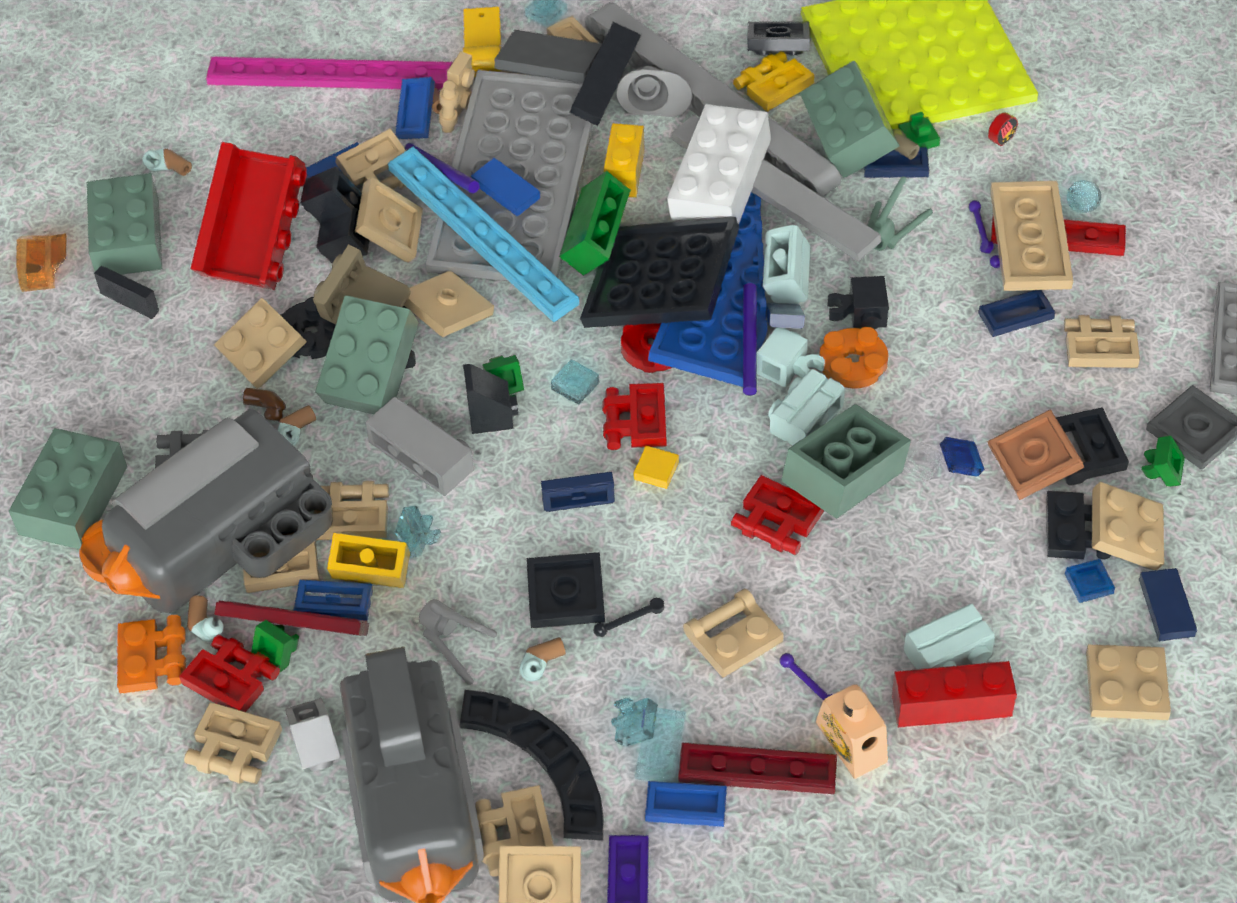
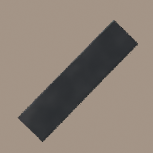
M615 22L612 23L569 113L596 126L599 125L641 34Z

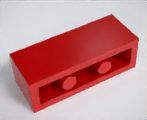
M1002 661L894 672L891 695L897 726L900 728L1012 717L1017 692L1010 662Z

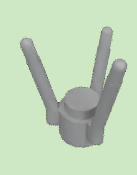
M432 599L425 604L419 614V623L426 627L423 636L433 642L456 672L468 685H471L474 680L439 636L442 634L444 636L450 635L458 623L492 638L497 636V632L457 613L439 600Z

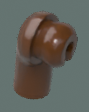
M245 388L243 404L265 407V419L280 422L283 418V410H286V404L275 392Z

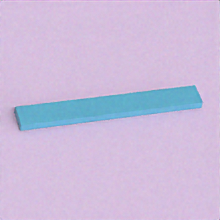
M412 147L388 163L389 171L551 321H557L580 305L579 297L417 149Z

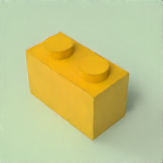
M612 123L603 172L608 171L630 189L629 197L636 198L645 152L644 126Z
M333 533L327 570L331 578L336 580L404 588L410 551L406 542Z

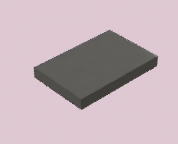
M514 30L495 57V69L583 84L602 44Z

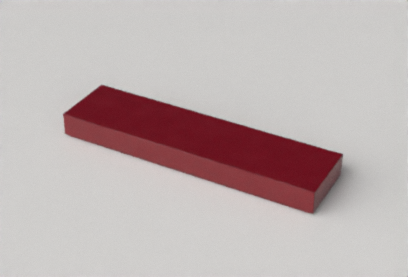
M219 600V602H216L214 615L260 622L267 620L274 624L358 636H367L369 623L366 620Z
M682 742L678 782L835 795L837 754Z

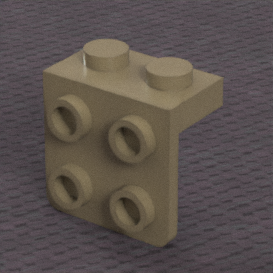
M348 245L343 254H339L333 261L331 272L326 280L321 281L317 285L313 301L320 317L336 324L345 295L403 307L410 296V289L407 285L366 266L361 251Z

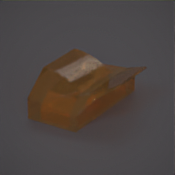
M67 233L20 236L17 239L16 266L21 292L55 288V273L66 260Z

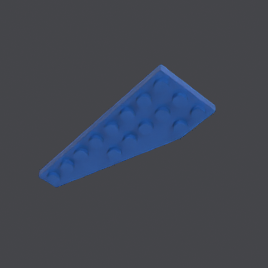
M750 193L740 219L739 230L712 319L661 323L650 348L648 361L743 387V286L747 283H753L757 287V352L765 343L768 332L766 298L763 287L764 251L762 243L761 198L754 193Z

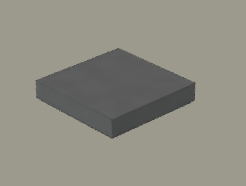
M1192 385L1149 421L1146 430L1157 438L1172 436L1184 457L1203 470L1237 440V416Z

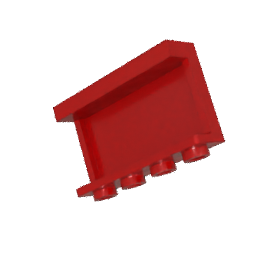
M221 142L190 269L205 277L275 290L277 282L281 281L284 273L282 260L285 250H288L291 244L292 235L290 227L292 219L296 218L299 211V200L297 198L300 186L302 187L306 181V164L297 156L290 155L289 158L243 150L235 144Z

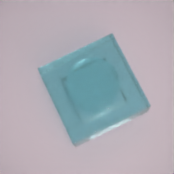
M571 359L551 380V390L580 405L599 384V374Z

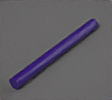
M412 143L405 145L404 149L406 151L412 147L417 149L453 183L470 193H476L479 190V183Z
M747 283L743 286V393L747 396H752L757 392V287L753 283Z

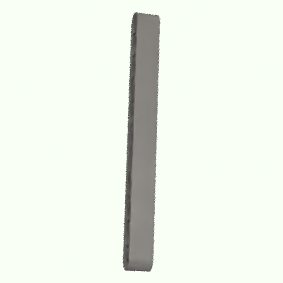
M609 2L585 18L587 31L600 43H603L613 22L641 34L628 64L635 69L644 66L656 67L659 70L673 72L683 77L692 90V101L688 109L697 116H701L705 104L760 111L617 4ZM768 117L771 141L764 160L822 197L841 184L840 173L831 162Z

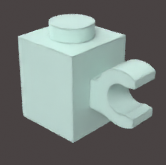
M776 327L757 352V374L786 387L795 374L803 378L811 370L809 368L823 371L825 359L816 354L807 355L808 339L801 337L794 331Z

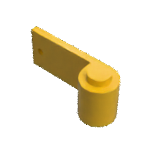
M500 7L464 8L463 52L472 55L471 69L475 71L474 78H476L478 70L501 72L502 70L495 69V57L501 50Z

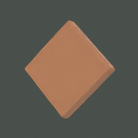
M1051 409L987 441L989 448L1019 500L1084 468L1081 458Z

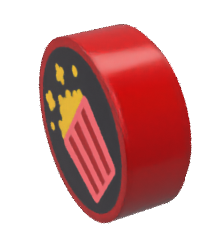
M1007 112L996 116L988 130L989 140L999 146H1003L1011 140L1018 127L1017 118Z

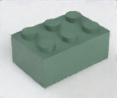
M855 60L800 92L825 153L843 178L850 176L900 146L870 81Z
M152 173L87 181L88 248L94 271L100 266H105L124 275L162 269L159 198Z
M345 295L315 391L325 404L375 414L392 398H397L419 325L412 311L407 308Z
M854 404L788 448L781 481L837 519L903 472L911 440L865 409Z
M54 428L9 509L18 535L80 549L84 533L90 526L100 520L127 469L120 443Z

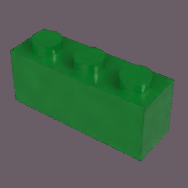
M605 171L581 188L559 255L562 260L583 276L609 260L630 193V189L608 171Z

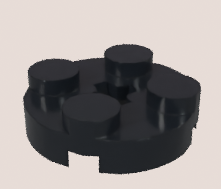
M309 297L305 302L298 303L280 314L307 341L293 355L296 358H300V355L311 356V359L325 357L336 324L320 317L313 301L314 297ZM310 326H316L317 332L312 333L311 331H304L305 328Z

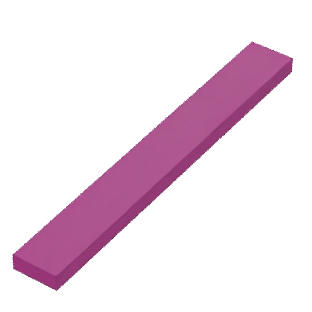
M211 57L206 80L207 85L401 89L402 79L432 77L435 81V88L441 90L443 83L447 81V71L453 62Z

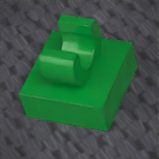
M923 112L910 115L909 122L898 125V129L902 130L906 137L919 145V147L930 149L940 146V137L929 118H924Z
M500 355L490 358L489 363L482 364L484 371L508 382L509 395L524 391L520 364L516 355L506 358Z
M1172 436L1158 437L1156 449H1149L1144 452L1146 460L1152 464L1142 466L1141 470L1149 479L1161 477L1166 486L1181 485L1185 457Z
M264 620L255 627L251 652L254 654L259 652L269 657L270 660L268 662L279 667L280 672H282L289 666L291 653L297 650L299 635L294 634L290 636L284 632V625L275 626L269 621Z

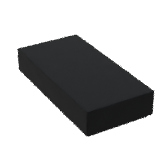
M100 266L94 272L100 294L150 319H153L158 314L159 308L152 289L105 266Z

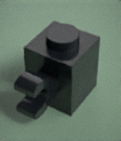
M851 277L849 294L832 293L828 295L827 307H838L829 308V320L841 321L848 314H851L853 328L870 327L874 330L886 328L889 303L885 277Z

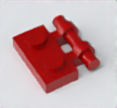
M664 383L629 384L630 395H619V389L616 387L606 389L605 398L602 401V411L606 415V422L603 424V437L607 440V448L609 450H618L621 447V439L623 437H631V448L667 446ZM622 412H630V420H620V414Z
M760 475L743 500V509L750 511L751 514L749 517L736 513L732 518L731 526L742 530V535L754 539V537L770 543V547L782 553L785 550L793 555H797L802 543L791 538V535L795 532L807 538L824 513V510L797 491ZM767 519L780 525V527L776 531L763 525V521Z
M218 634L211 644L212 648L218 650V652L213 655L202 649L180 674V681L182 685L218 705L247 712L264 691L263 683L257 677L264 676L274 681L280 673V668L268 662L270 658L259 652L254 654L245 649L244 644L237 639H227ZM237 661L243 664L244 668L240 670L230 663Z

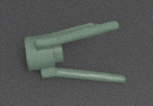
M904 176L900 178L880 216L878 217L882 203L877 201L867 226L878 232L881 236V242L874 248L878 251L884 250L886 246L894 249L899 240L933 213L932 209H927L895 234V225L887 217L907 180Z

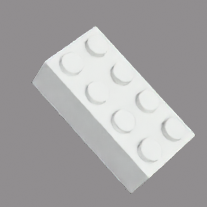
M705 104L667 197L672 222L736 217L739 224L762 160L771 141L768 112Z

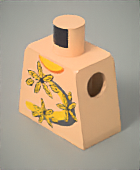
M853 684L823 700L816 724L854 779L888 762L885 722L871 704L867 695L857 684Z

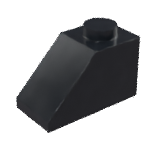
M463 364L472 434L513 429L512 416L519 415L516 394L509 395L508 382L472 364Z

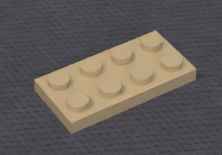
M991 182L990 194L1004 291L1072 289L1073 275L1058 182Z

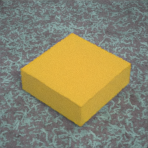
M645 446L634 470V480L667 489L679 464V455Z

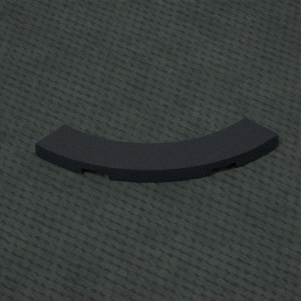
M465 690L460 719L461 728L493 734L517 745L527 752L545 770L555 786L563 809L564 838L603 841L604 819L601 796L589 763L571 738L540 712L534 709L531 711L512 702V699L482 691Z

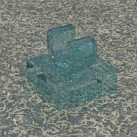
M534 0L525 8V17L545 27L555 24L567 13V3L560 0Z
M417 506L403 508L394 531L399 542L407 543L410 558L421 556L425 545L437 543L441 534L440 529L430 530L434 520L433 516L421 515Z
M623 698L614 702V706L619 709L618 717L611 720L612 725L616 728L614 741L621 746L627 747L654 737L657 703L649 698L636 702L630 698Z

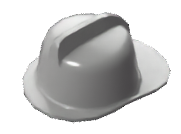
M651 66L639 67L624 75L616 91L618 102L623 109L636 115L676 117L683 114L690 107L692 101L691 87L679 74L662 71Z

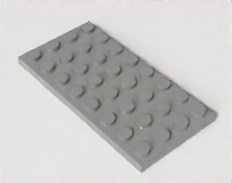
M478 70L452 167L471 177L472 174L486 163L496 158L540 190V199L517 217L481 189L476 193H470L457 184L455 185L559 278L562 259L559 255L573 216L593 129L592 123L569 113L582 83L534 75ZM438 216L425 264L427 273L443 274L451 271L457 276L508 281Z

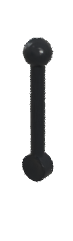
M653 598L646 607L606 624L597 623L593 628V632L597 637H604L609 630L650 612L659 614L664 610V601L661 598Z

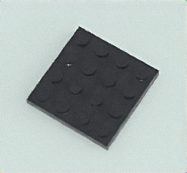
M736 217L619 226L610 258L598 266L580 317L584 328L711 320L739 230Z

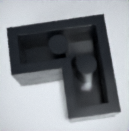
M336 166L306 178L300 201L304 209L320 222L316 248L332 264L339 254H343L348 245L359 249L362 256L368 255L370 243L369 239L355 232L362 192Z

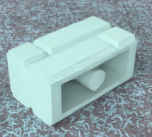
M788 225L768 230L766 232L767 246L765 247L764 289L771 295L774 303L795 304L805 302L808 299L809 242L803 237V233L797 225Z
M814 369L809 370L803 378H795L790 385L788 395L783 401L777 399L769 410L768 417L770 418L771 434L784 441H788L791 445L796 444L832 420L844 406V386L831 378L827 379L825 375Z
M969 604L906 633L904 652L916 667V670L981 664L990 658L995 637L993 631L982 620V616L974 605Z

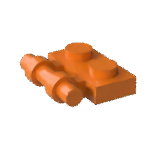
M179 615L168 616L167 627L161 631H157L155 619L118 623L117 687L119 693L158 689V676L167 675V683L169 685L181 684L179 676L186 669V658L182 655V644L185 643V629L182 627ZM167 647V655L163 659H157V648Z

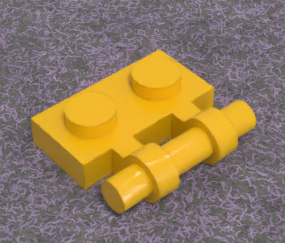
M780 51L775 55H767L757 66H749L742 70L740 76L733 79V85L737 90L747 86V96L768 112L813 85L815 74L795 58L787 62L786 54Z

